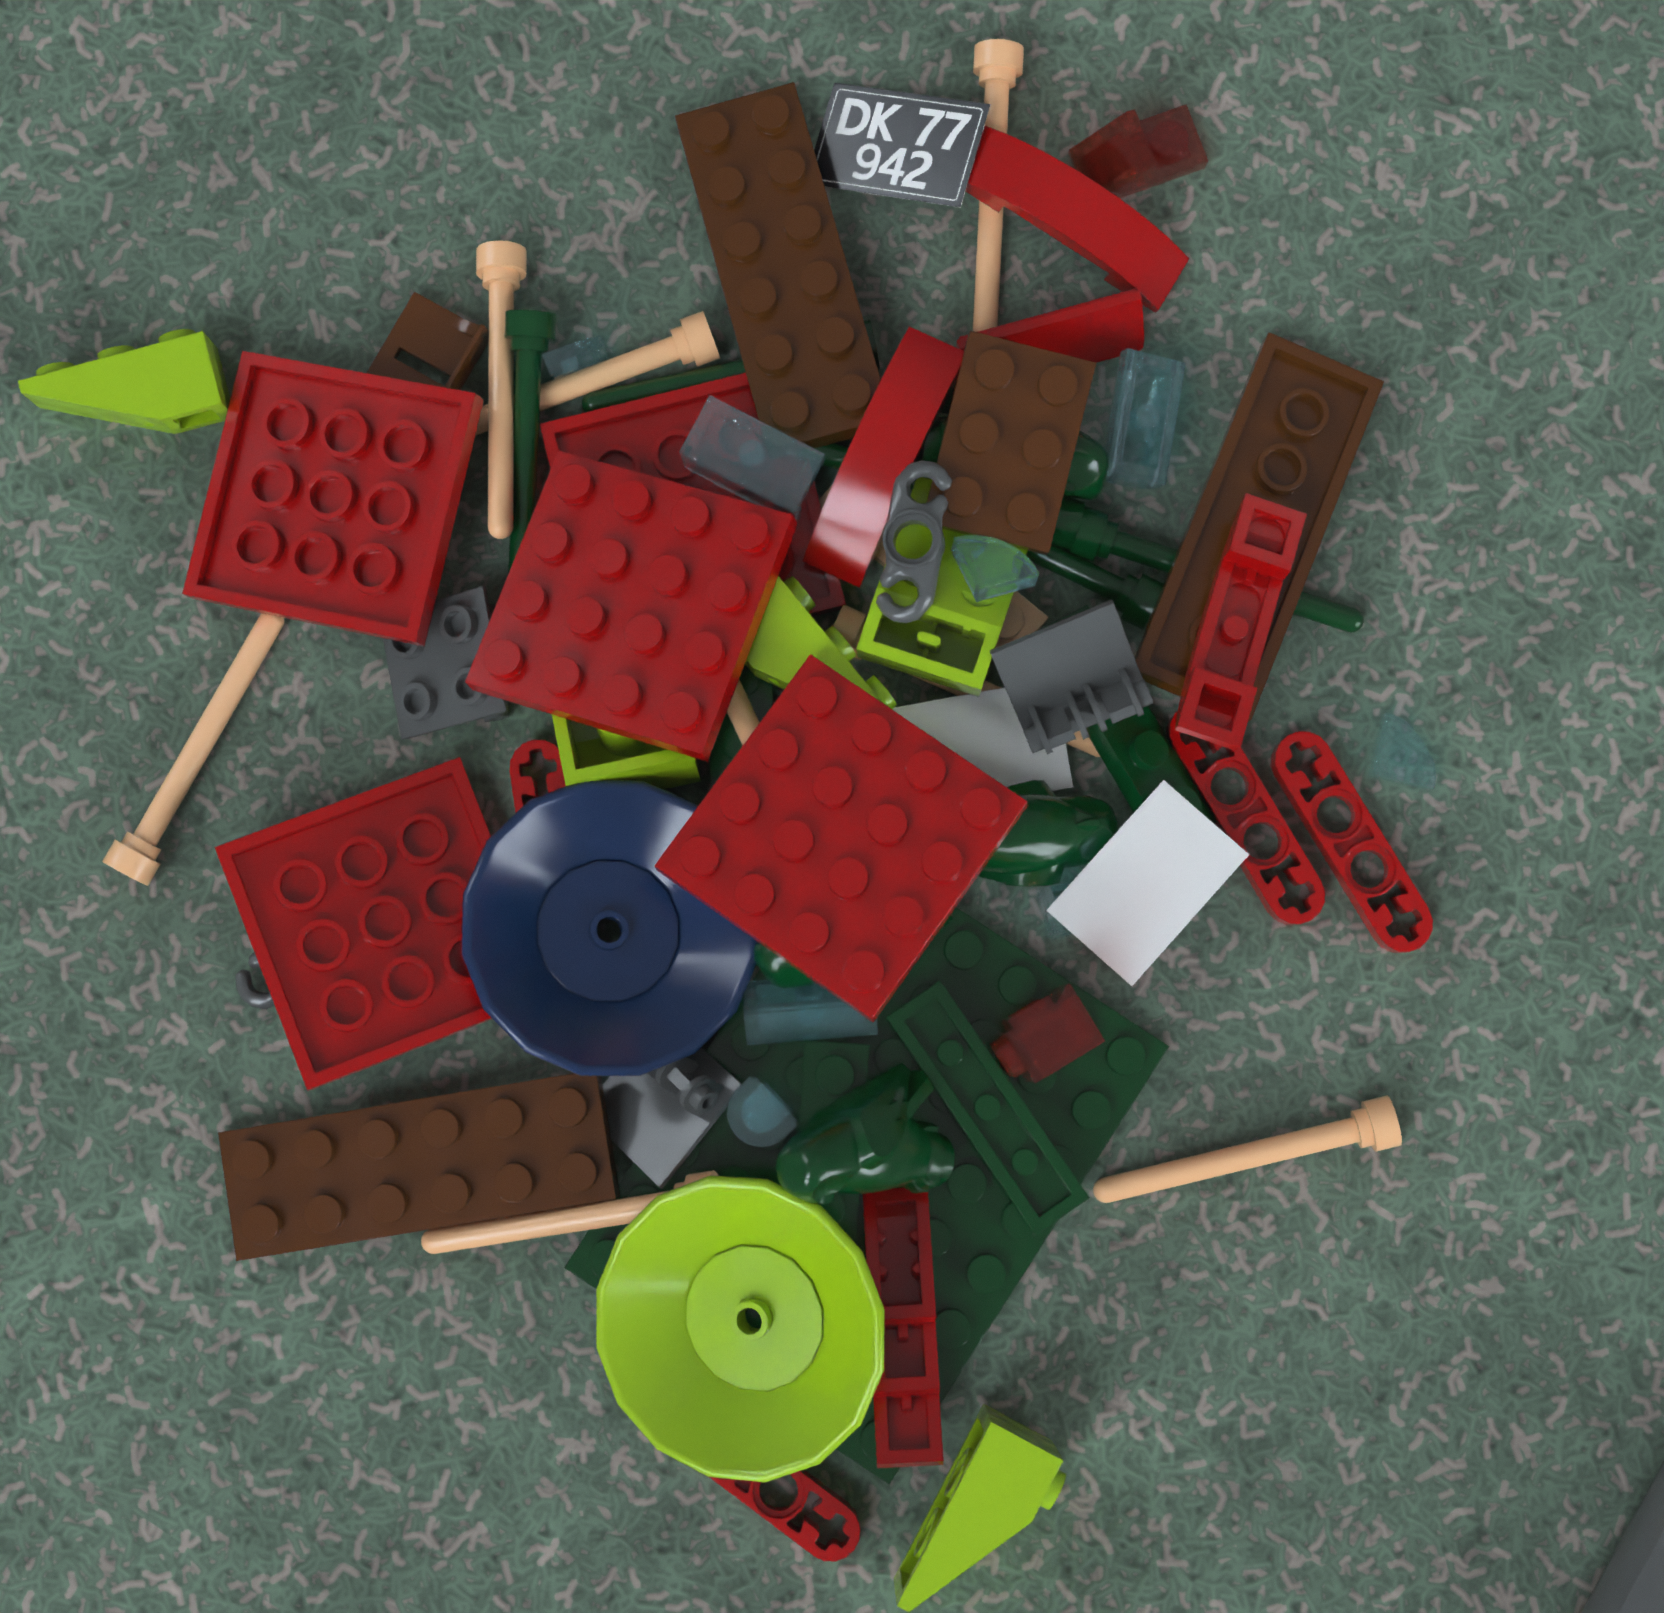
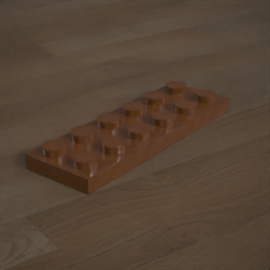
M788 83L675 115L770 461L853 438L881 379L795 83Z
M1268 332L1262 341L1136 652L1135 660L1145 682L1181 697L1190 656L1205 604L1243 496L1248 493L1306 513L1307 516L1292 569L1283 580L1253 685L1257 687V692L1248 722L1252 719L1384 381Z
M572 1073L218 1132L236 1261L620 1198L601 1076H580Z

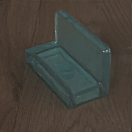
M709 395L679 451L683 465L689 471L753 504L793 514L796 522H798L802 514L801 504L825 461V454L711 395Z

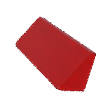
M1131 289L978 331V333L1098 363L1143 349L1145 340L1142 296L1140 290ZM968 335L960 336L956 341L955 347L964 351Z

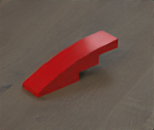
M893 1188L863 1194L866 1262L885 1309L884 1372L873 1396L877 1468L943 1465L936 1306L928 1192L911 1193L905 1188Z

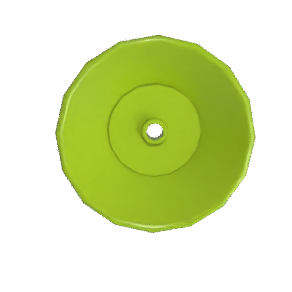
M710 1175L657 1195L618 1234L596 1289V1348L617 1404L657 1450L707 1477L769 1482L819 1465L861 1426L884 1372L885 1309L863 1251L820 1204L810 1203L794 1197L786 1192L781 1185L769 1179ZM747 1308H752L759 1313L762 1320L761 1328H754L747 1322Z

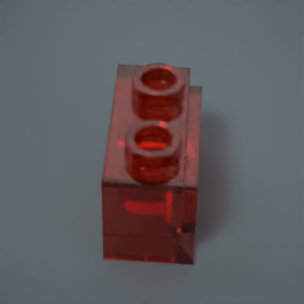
M1070 983L1055 987L1050 997L1049 995L1039 997L1001 1020L1005 1030L997 1034L999 1038L991 1042L990 1046L1009 1077L1013 1076L1016 1078L1022 1075L1025 1082L1037 1083L1105 1042L1073 987Z

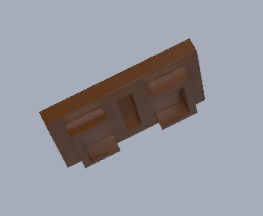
M414 292L367 373L461 390L488 344L489 331L485 325L470 322ZM404 351L449 376L450 378L446 385L443 386L398 361L397 357L400 352Z

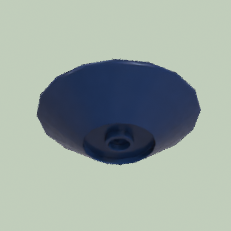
M641 780L582 782L565 786L529 800L486 841L463 893L462 956L484 1011L526 1053L580 1076H641L695 1054L737 1012L756 967L754 947L757 941L662 875L654 866L698 807L696 803ZM610 919L618 924L620 936L617 941L608 943L598 937L596 929L600 921Z

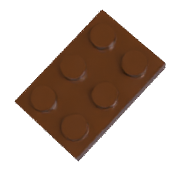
M974 331L969 332L936 461L937 464L946 469L951 477V487L942 491L932 480L926 503L930 502L937 495L946 497L948 506L942 517V529L1044 555L1049 553L1096 367L1095 362Z

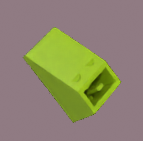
M925 477L916 479L911 493V497L916 502L926 503L931 479ZM919 524L906 526L899 532L896 538L897 552L908 559H917L924 556L932 545L931 531ZM942 529L945 538V550L941 560L935 599L932 606L919 620L909 623L894 622L881 613L876 604L877 596L884 592L888 593L897 605L906 607L913 604L917 599V587L909 580H901L891 588H884L879 580L856 648L858 658L979 697L992 660L990 650L996 648L1028 550Z

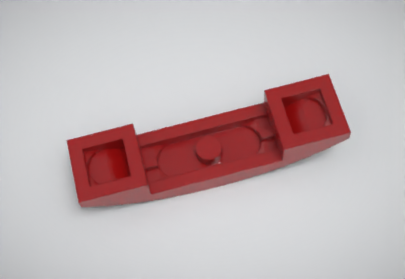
M984 126L965 192L998 213L1005 206L1106 271L1107 275L1104 281L1121 292L1131 289L1140 290L1143 306L1156 313L1189 260L1185 253L1148 219L1089 177L1024 141L999 130Z
M909 326L847 450L802 560L803 562L859 588L862 587L883 541V531L887 523L895 479L909 464L917 461L939 412H942L957 380L964 353L963 350Z
M1248 493L1243 496L1221 555L1193 645L1176 717V731L1235 751L1241 748L1257 692V687L1253 685L1283 580L1292 569L1307 516L1306 513Z

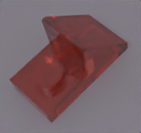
M1187 104L1143 120H1139L1135 109L1126 111L1068 151L1074 169L1089 177L1118 198H1123L1205 169L1208 163Z

